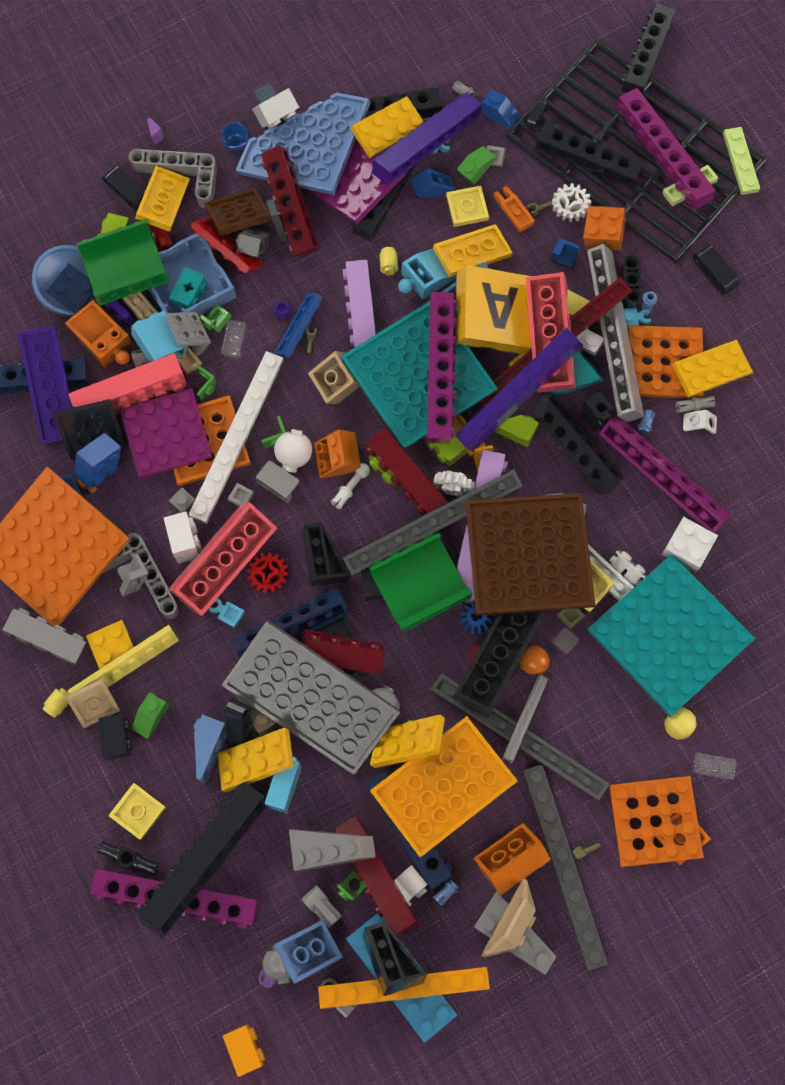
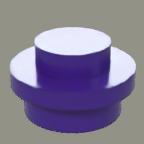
M284 301L276 303L273 308L275 317L278 319L288 318L291 315V306Z

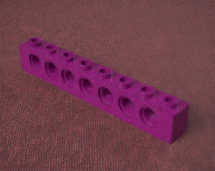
M636 88L620 96L617 106L618 112L625 117L629 127L634 129L638 139L643 141L647 151L652 153L657 164L664 169L666 176L673 181L677 191L681 192L685 197L686 203L696 210L712 202L716 190L640 90Z
M431 292L427 443L449 444L451 438L455 436V427L451 426L452 420L455 419V408H452V401H455L456 394L455 390H452V383L456 381V372L452 371L453 365L456 364V353H453V347H456V335H453V329H456L457 317H453L454 311L457 310V300H454V293ZM445 311L448 315L441 316L439 312ZM445 329L447 334H441L438 330ZM445 347L447 352H440L438 348ZM444 365L447 370L441 371L437 366ZM444 383L447 388L440 389L437 384ZM443 401L446 403V406L439 407L437 402ZM442 419L446 422V425L440 426L436 420Z
M618 415L610 419L599 432V435L705 529L715 534L732 516Z
M96 869L90 894L96 895L95 899L108 901V897L116 899L115 903L128 905V901L136 903L135 907L140 908L145 901H150V893L159 884L162 885L164 882ZM114 882H117L119 890L113 894L110 887ZM137 886L139 894L133 898L130 895V890L132 887ZM201 890L196 896L200 902L198 908L192 909L189 905L181 915L188 917V913L196 914L195 919L208 921V917L216 918L215 923L228 925V921L236 922V927L248 929V925L254 926L259 901ZM214 901H217L220 905L219 911L216 913L210 911V904ZM234 905L240 908V913L237 917H232L229 912L230 908Z

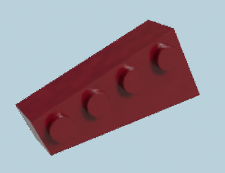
M308 629L303 630L301 643L336 667L381 674L385 650L380 643L374 641L368 643L358 639H350Z

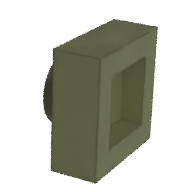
M563 609L557 614V617L571 630L585 615L579 609Z

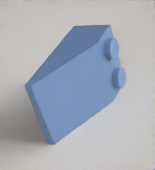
M202 714L201 719L198 718L193 729L195 730L196 777L202 784L206 785L218 758V753H220L227 737L225 723Z
M323 920L274 945L294 984L322 971L343 958Z

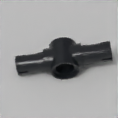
M102 841L100 846L106 849L98 848L97 851L98 854L114 859V862L119 863L123 867L134 870L139 869L153 876L156 870L151 869V867L158 869L159 863L143 858L142 854L122 846L118 848L105 841ZM127 853H131L133 856L129 864L124 862V856Z

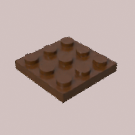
M255 188L205 202V208L220 236L229 235L238 230H245L249 227L272 221L270 212Z

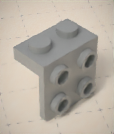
M197 312L168 313L166 315V320L177 344L181 347L191 346L195 355H201L211 342Z

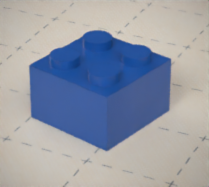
M103 433L77 452L74 476L89 489L95 485H100L104 478L113 475L118 470L121 446L106 433Z

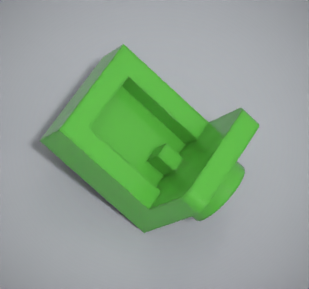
M218 304L207 317H204L202 314L199 316L204 321L202 323L203 326L210 331L214 329L218 333L232 317L229 312Z

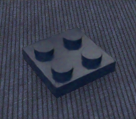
M68 263L46 292L76 314L93 295V288L90 279Z

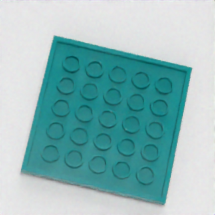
M430 301L341 356V359L403 450L427 436ZM444 311L439 312L441 316H446ZM445 329L438 330L441 334H447ZM453 329V335H456V329ZM456 344V347H453V353H456V364L453 365L452 370L456 372V381L452 383V390L456 392L455 401H452V408H455V417L490 396L498 389L470 348L460 344ZM445 347L438 348L440 352H447ZM444 365L437 366L441 371L447 370ZM444 383L437 384L440 389L447 388ZM438 401L437 405L439 407H445L446 403L443 401ZM442 419L436 420L437 424L440 426L446 424V422Z
M673 554L665 559L587 630L669 717L675 714L755 640L745 627Z

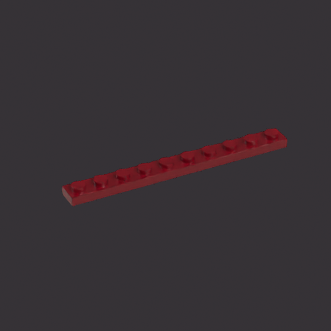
M621 277L570 317L571 333L576 338L632 293L631 288ZM532 349L493 380L498 389L480 401L483 407L533 360Z

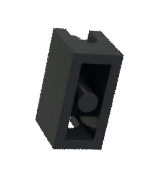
M599 391L584 402L580 416L595 432L598 428L602 430L612 417L611 414L614 408Z
M123 714L98 718L102 757L109 760L130 756L132 741L131 738L128 739L127 732L130 731L129 719H126L125 716L123 717Z

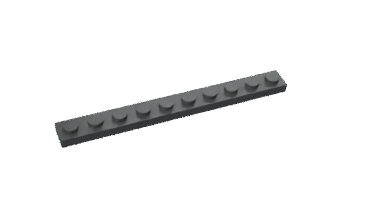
M513 469L347 555L343 560L350 574L353 575L371 566L374 562L388 557L393 552L399 551L411 543L417 542L427 535L465 517V501L498 499L522 487V484Z
M441 673L432 686L431 691L507 742H510L517 722L495 708L488 718L454 700L459 684ZM526 730L519 747L521 751L595 800L599 801L610 783L537 735Z
M543 765L523 770L587 971L608 965Z

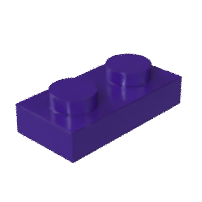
M116 300L103 305L107 311L110 312L112 310L115 313L114 316L120 323L124 322L127 326L133 323L130 313Z

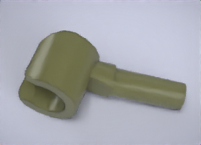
M551 201L542 205L531 203L528 205V210L536 209L531 212V216L536 217L540 210L552 206Z
M307 327V354H311L313 340L317 338V329L315 328L314 333H309V327Z
M596 843L583 850L579 845L571 853L579 860L601 846L599 843Z

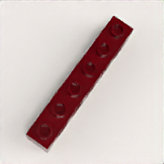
M279 145L261 153L263 159L261 161L262 166L267 171V181L273 189L274 194L272 196L275 203L278 204V214L284 223V233L289 238L291 253L302 258L320 250L287 149ZM280 165L279 171L276 172V167ZM285 182V183H286L285 187H284L283 189H281L282 183ZM291 199V204L287 206V201ZM296 215L297 219L295 223H292V219ZM302 232V238L298 240V235Z

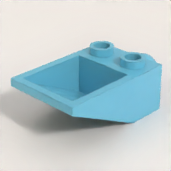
M430 249L417 253L402 262L401 274L405 279L400 280L398 288L402 293H409L413 288L424 300L431 295V292H436L457 279V275L449 277L434 250Z

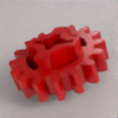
M271 552L268 553L267 557L261 553L260 559L255 556V563H249L252 569H247V573L251 575L247 577L248 581L252 582L251 587L255 588L257 586V592L260 593L264 590L265 595L268 594L269 590L275 594L276 588L281 591V584H287L284 578L289 577V573L285 572L289 570L288 566L284 565L285 560H279L278 554L272 557ZM273 563H275L276 565H278L279 568H280V570L277 569V568H274V567H273ZM270 568L271 573H269V576H267L266 579L265 574H267V571H269ZM256 577L262 579L263 584L259 583Z

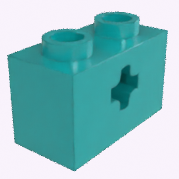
M185 267L169 296L171 305L179 309L183 307L187 309L199 303L201 294L205 293L208 287L205 275Z

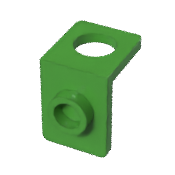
M198 365V373L208 380L197 393L199 401L202 402L206 396H210L213 393L217 382L212 374Z
M277 416L282 433L263 439L264 449L271 446L275 447L277 439L285 433L280 416Z
M352 871L341 884L337 885L340 889L338 894L345 901L348 899L354 901L367 887L364 881H360V888L353 891L349 888V881L353 878L358 879L355 871Z

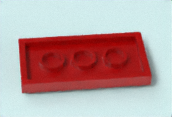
M211 218L196 220L190 226L195 230L197 236L206 239L209 242L208 244L213 249L219 250L226 260L232 261L237 265L236 268L239 271L249 273L259 270L264 263L257 257L238 252L236 239L230 234L220 236Z

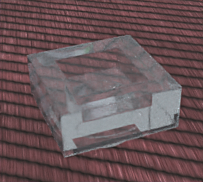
M565 627L552 641V644L567 656L580 639Z

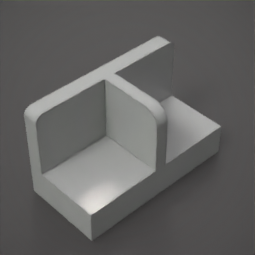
M270 460L256 476L257 484L287 504L292 499V491L299 484L297 478Z
M138 554L134 555L131 563L120 566L117 570L123 581L119 589L122 596L139 591L148 575Z

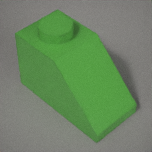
M482 146L469 154L457 170L462 177L472 185H475L497 157Z
M149 692L138 709L131 730L149 740L170 706L167 702Z

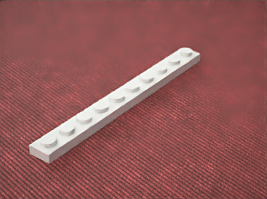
M265 352L189 512V517H193V519L205 524L208 523L284 361L283 357Z

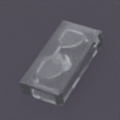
M228 320L221 356L240 359L247 326L246 322Z
M695 753L693 773L734 780L736 759Z

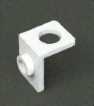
M708 410L684 414L683 430L685 432L706 429L710 433L716 434L717 417ZM710 418L712 420V427L709 424Z

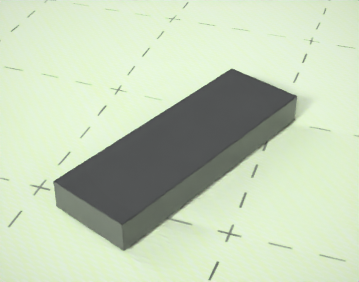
M268 200L267 206L279 240L281 242L285 241L287 238L274 200Z

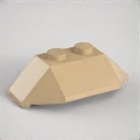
M523 879L482 952V957L486 958L512 951L516 946L521 947L526 938L523 935L526 927L530 929L536 919L533 916L536 909L527 880Z

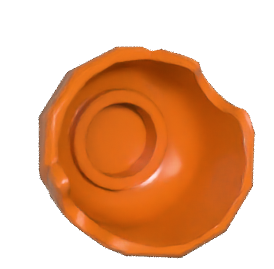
M530 645L524 651L519 664L526 673L541 675L549 668L550 658L547 651L542 647Z

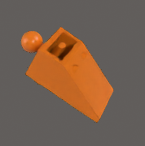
M93 300L65 322V325L104 368L114 360L120 365L129 363L130 355L126 352L132 346L129 335Z

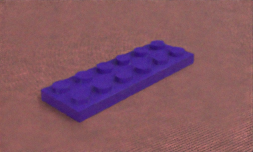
M56 326L17 333L40 443L46 444L61 441L63 438L54 418V412L70 409L73 406L68 395L70 391Z

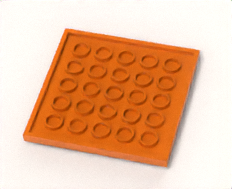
M46 467L0 523V579L42 618L47 620L52 627L55 625L59 626L131 538L51 468Z

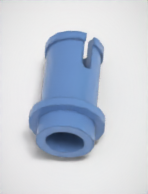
M646 292L643 295V304L641 305L643 310L648 309L651 311L653 305L657 302L658 298L654 292Z
M644 410V417H642L637 428L640 434L648 435L652 431L651 425L655 413L651 410Z
M451 879L448 882L445 881L446 884L433 896L441 906L444 905L454 892L457 893L456 890L459 888Z

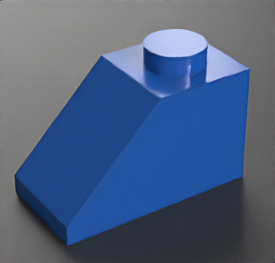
M492 89L482 102V115L508 129L521 116L506 96Z
M427 168L412 179L416 195L429 199L445 195L446 192L455 191L450 175Z

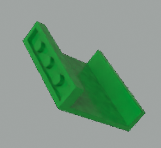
M146 220L138 221L132 225L120 227L117 230L76 243L90 279L94 297L99 306L169 282Z
M434 533L424 537V541L418 544L417 542L411 543L406 547V550L393 552L389 555L388 559L384 561L378 560L369 568L402 633L472 598L469 587L466 588L441 542L439 533L436 535Z

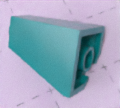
M577 351L573 355L576 388L550 391L549 393L560 396L601 383L603 378L597 374L598 371L586 356Z

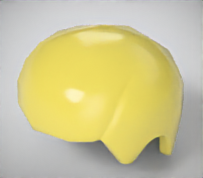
M681 707L671 717L667 716L664 721L666 732L672 738L678 740L688 738L697 726L695 715L684 707Z

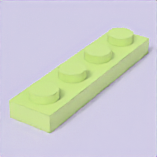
M742 127L724 130L723 136L741 195L759 192V182Z

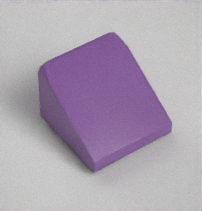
M148 118L153 144L156 145L164 139L161 127L151 118Z

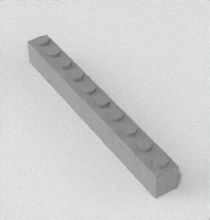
M605 244L587 250L596 296L618 279L613 252ZM621 301L601 317L600 322L617 414L625 422H630L644 417Z

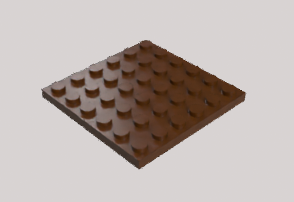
M582 493L465 501L476 616L595 607Z

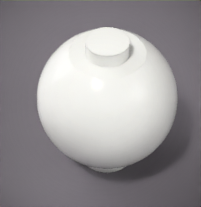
M291 429V432L283 433L275 443V456L282 463V469L285 471L296 473L297 468L304 466L311 457V442L306 435L302 434L303 431Z

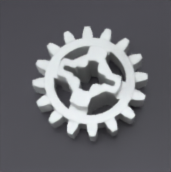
M571 183L570 187L564 184L563 189L558 188L557 193L553 195V212L557 211V217L562 215L563 221L566 218H569V222H572L573 218L579 221L580 216L585 218L588 206L591 205V200H589L590 194H585L586 189L580 190V185L574 187L573 183Z
M438 472L435 474L433 485L437 486L436 488L442 489L445 494L458 497L473 491L475 488V483L472 482V479H467L465 474L460 472Z

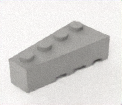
M13 608L2 629L4 635L9 637L14 635L16 639L25 644L31 643L33 644L32 646L41 651H49L51 655L76 665L86 645V642L83 641L84 637L73 633V635L65 633L66 629L61 626L55 625L52 627L47 624V620L39 616L35 619L29 616L30 612L22 608L18 610Z
M289 830L294 871L318 869L375 857L373 836L311 830Z
M497 891L473 927L489 939L509 905ZM526 927L523 933L526 938L521 947L516 946L514 950L509 952L541 974L546 975L556 956L531 928Z

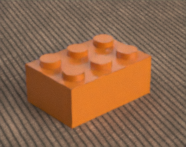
M524 823L473 858L485 878L500 896L551 860L541 841Z

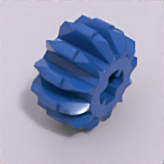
M471 602V608L465 605V612L460 613V616L463 618L460 620V624H466L464 630L466 631L471 628L470 634L472 635L475 630H477L479 635L482 634V629L488 631V625H491L493 622L489 618L493 614L478 615L479 619L475 622L473 621L476 615L475 603Z

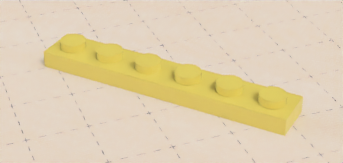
M167 625L70 688L68 692L70 694L102 678L107 687H109L179 640L170 626Z

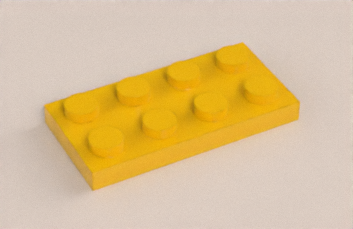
M406 96L352 125L350 130L368 157L372 158L385 151L388 147L395 145L401 138L409 135L413 129L415 130L421 126L424 121Z
M156 165L135 219L140 221L146 220L148 224L170 232L190 178Z
M496 224L436 243L433 246L435 254L449 277L457 275V272L465 265L477 267L482 262L488 265L509 258L513 253Z
M737 340L679 360L672 365L688 398L753 373Z
M435 715L390 726L374 747L370 765L378 768L439 754L445 718L442 715Z
M284 727L218 753L221 791L227 793L234 790L238 785L241 786L244 782L251 784L294 768L289 730Z

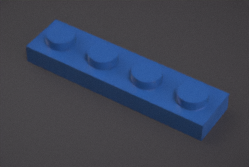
M318 293L306 295L274 352L275 355L290 358L294 353L298 341L302 339L303 332L310 324L314 312L320 306L319 303L323 298Z

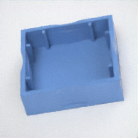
M193 234L176 243L173 247L158 252L169 282L148 290L161 312L165 311L166 314L197 312L198 316L212 311L217 304L222 306L237 298L232 283L223 268L216 262L212 250L204 238ZM185 267L205 275L208 287L206 292L201 294L199 303L187 309H184V307L179 309L171 305L169 296Z

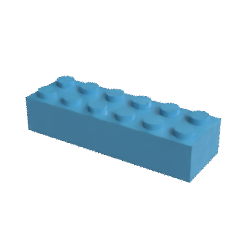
M378 913L346 938L376 979L377 976L362 936L365 927L385 921ZM401 942L402 946L406 949V951L410 953L404 946V944ZM443 995L392 1000L424 1043L457 1016Z

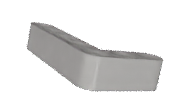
M134 149L130 152L129 160L134 171L153 173L157 165L180 175L197 176L195 195L198 205L201 208H205V202L214 200L217 165L213 155Z
M137 533L127 535L131 538L130 541L122 549L121 555L116 556L104 572L132 559L134 555L138 554L140 559L148 557L147 562L143 563L148 572L145 583L164 617L171 620L175 619L180 612L179 606L171 591L168 590V586L145 542ZM134 541H140L137 547H131V544ZM151 573H157L154 579H148ZM165 589V593L162 596L156 595L158 590ZM169 605H173V611L166 613V607Z

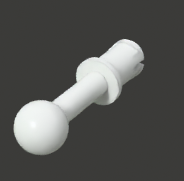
M361 463V468L355 470L356 474L346 487L341 486L339 488L340 491L331 501L333 506L339 502L336 506L337 509H341L347 499L353 496L351 491L360 479L366 478L369 475L370 468L367 464Z

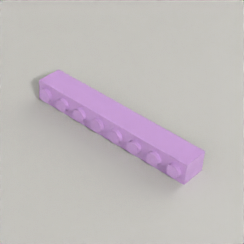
M483 450L475 489L500 477L502 472H506L508 461H504L505 454ZM466 525L457 571L466 588L469 587L472 593V598L465 602L471 603L474 602L468 528Z

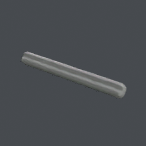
M539 675L535 681L502 759L507 763L514 761L548 681L542 675Z

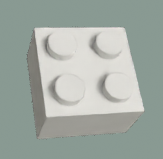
M288 88L252 108L262 128L265 126L271 128L281 122L280 118L285 120L295 115V110L299 106Z
M187 512L164 517L172 554L178 564L194 560L202 550V546L197 537L198 531L193 517H189Z
M683 517L662 555L668 558L673 554L686 569L696 574L718 535Z

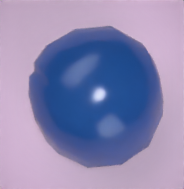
M236 122L226 124L221 132L223 145L230 151L238 152L243 150L248 142L246 127Z

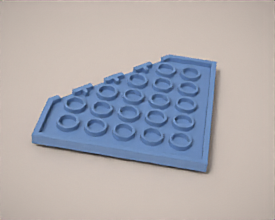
M336 92L330 96V99L324 102L319 101L308 107L309 110L302 114L297 113L286 119L287 122L282 125H275L264 131L265 134L248 140L236 172L240 175L267 180L268 174L262 166L261 161L263 159L261 153L281 145L288 151L299 188L334 195L356 140L350 128L365 118L370 105L369 99ZM280 165L276 167V172L279 171Z

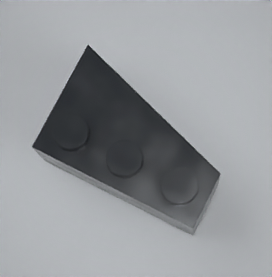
M323 522L303 525L302 537L310 585L319 586L349 582L351 574L344 565L341 555L338 554Z
M385 921L365 927L362 937L383 996L424 984L427 973L414 961V957L406 951L399 938Z

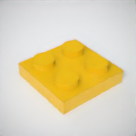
M123 620L86 635L99 669L134 647Z

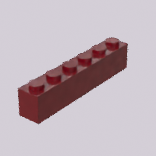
M385 428L365 444V450L368 455L377 459L380 469L383 472L387 471L389 473L392 483L396 487L400 486L404 491V497L408 501L412 500L416 505V511L421 516H425L448 504L446 499Z
M357 816L335 829L337 833L369 836ZM374 845V858L350 863L351 865L354 863L358 869L355 871L358 879L361 882H365L367 886L365 891L370 899L374 898L377 904L375 909L380 917L384 916L387 925L398 938H401L420 926Z

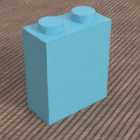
M165 311L155 312L149 318L138 320L132 325L131 335L149 363L175 353L176 358H179L187 352V346L181 347L177 344L166 320L167 314Z
M293 757L294 768L273 776L265 801V805L268 808L288 813L302 769L297 758Z

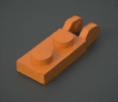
M505 186L502 188L503 193L507 197L505 200L498 191L494 192L495 200L519 233L535 224L533 217L509 187Z

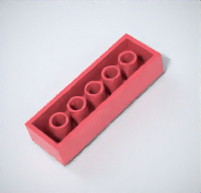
M564 272L526 277L532 359L542 352L566 327L571 332L567 280ZM573 356L537 390L538 393L576 388Z
M173 353L71 392L68 395L73 408L111 399L115 414H119L122 408L167 396L173 392H181L188 386L176 355Z
M243 502L168 590L197 615L203 616L275 532L277 527L250 502Z

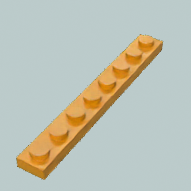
M487 967L427 974L424 984L387 996H383L378 980L318 986L320 1009L490 989Z

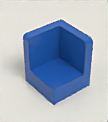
M559 238L552 252L551 261L571 269L580 246Z

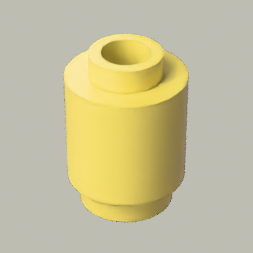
M393 247L381 249L379 254L380 271L385 275L395 274L398 271L397 252Z
M62 687L60 690L55 689L44 702L45 706L42 709L54 718L60 715L69 704L66 699V695L69 692Z

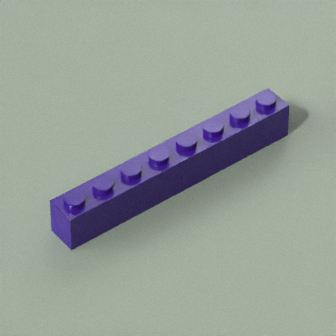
M467 92L461 97L458 96L450 105H446L443 110L435 113L428 121H424L417 129H413L409 135L401 138L395 145L388 147L383 154L376 156L372 162V174L386 185H389L476 120L480 115L482 103Z
M566 327L455 436L468 450L474 452V449L478 448L583 344Z

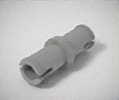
M714 396L692 397L691 400L676 401L675 407H679L676 411L677 413L699 411V409L714 408L715 401L712 402V400H715Z

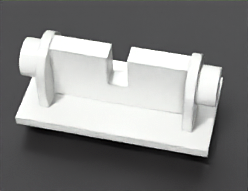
M616 551L618 556L614 555L609 560L611 566L620 574L627 569L628 572L624 577L633 586L639 584L642 581L641 578L647 576L645 574L647 571L641 565L632 563L630 561L632 557L627 552Z

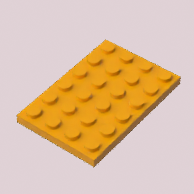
M466 716L442 735L439 754L408 761L371 789L370 792L421 858L513 786L517 779Z

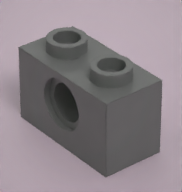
M249 227L238 234L236 238L237 251L255 257L260 256L268 249L271 232L256 227Z

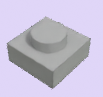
M487 146V150L497 157L490 166L502 167L506 149Z
M237 483L229 495L228 501L240 506L243 502H250L254 492Z
M182 487L169 502L182 513L187 512L193 506L196 499Z

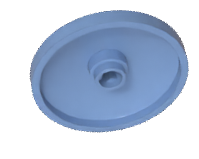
M60 245L47 250L38 258L32 272V287L39 302L49 311L61 316L73 317L75 315L74 312L46 291L68 263L87 277L88 274L78 247ZM94 294L90 297V299L86 302V304L83 307H85L92 300L98 305L94 297Z

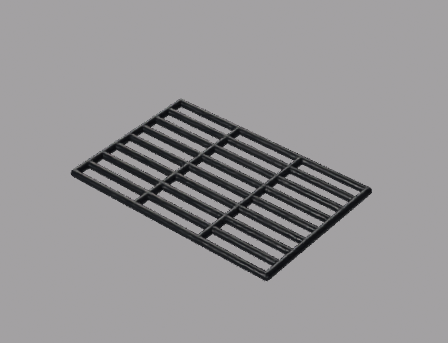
M595 39L540 98L549 102L547 108L583 135L594 142L605 144L607 147L617 150L603 140L607 133L611 134L658 168L654 174L651 175L642 168L640 176L647 181L642 187L635 183L634 187L630 189L636 193L629 199L592 171L568 161L566 162L569 165L562 170L515 135L521 128L537 140L539 132L527 128L526 122L538 100L506 132V138L570 185L573 183L574 187L580 185V190L586 189L585 194H590L589 199L600 207H612L569 175L576 168L625 204L623 207L625 208V215L632 209L682 247L675 253L626 217L625 225L670 259L678 262L740 192L735 175L690 144L695 138H698L731 162L728 151L701 132L708 126L724 138L723 132L725 129L652 77H649L643 96L651 106L690 133L683 139L669 129L684 150L689 151L736 185L730 192L717 182L712 184L713 188L724 196L725 199L720 204L715 200L707 204L714 209L709 216L699 209L694 210L685 200L678 203L703 221L701 226L696 228L647 192L652 185L662 192L668 187L658 180L663 173L665 174V171L657 164L654 156L613 128L620 121L634 131L633 128L629 127L625 117L570 77L576 70L619 101V97L622 94L580 64L587 59L621 83L623 76L591 53L597 47L625 68H627L629 61L598 39ZM563 82H566L613 116L608 123L559 89ZM652 86L701 122L696 127L692 126L647 94L646 91ZM554 93L602 129L596 135L549 101L548 98ZM544 116L540 120V123L543 125L545 121L548 123H552ZM747 146L751 158L757 161L754 165L755 173H757L766 163V158ZM643 197L693 235L686 241L636 203Z

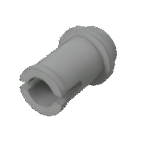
M456 81L452 86V91L461 96L466 92L472 97L475 95L472 87L468 88L460 81Z

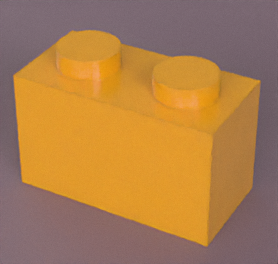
M247 1024L223 1035L238 1077L264 1065L262 1061L265 1060V1056L261 1047L257 1048L255 1040H257V1035L253 1027L250 1028Z

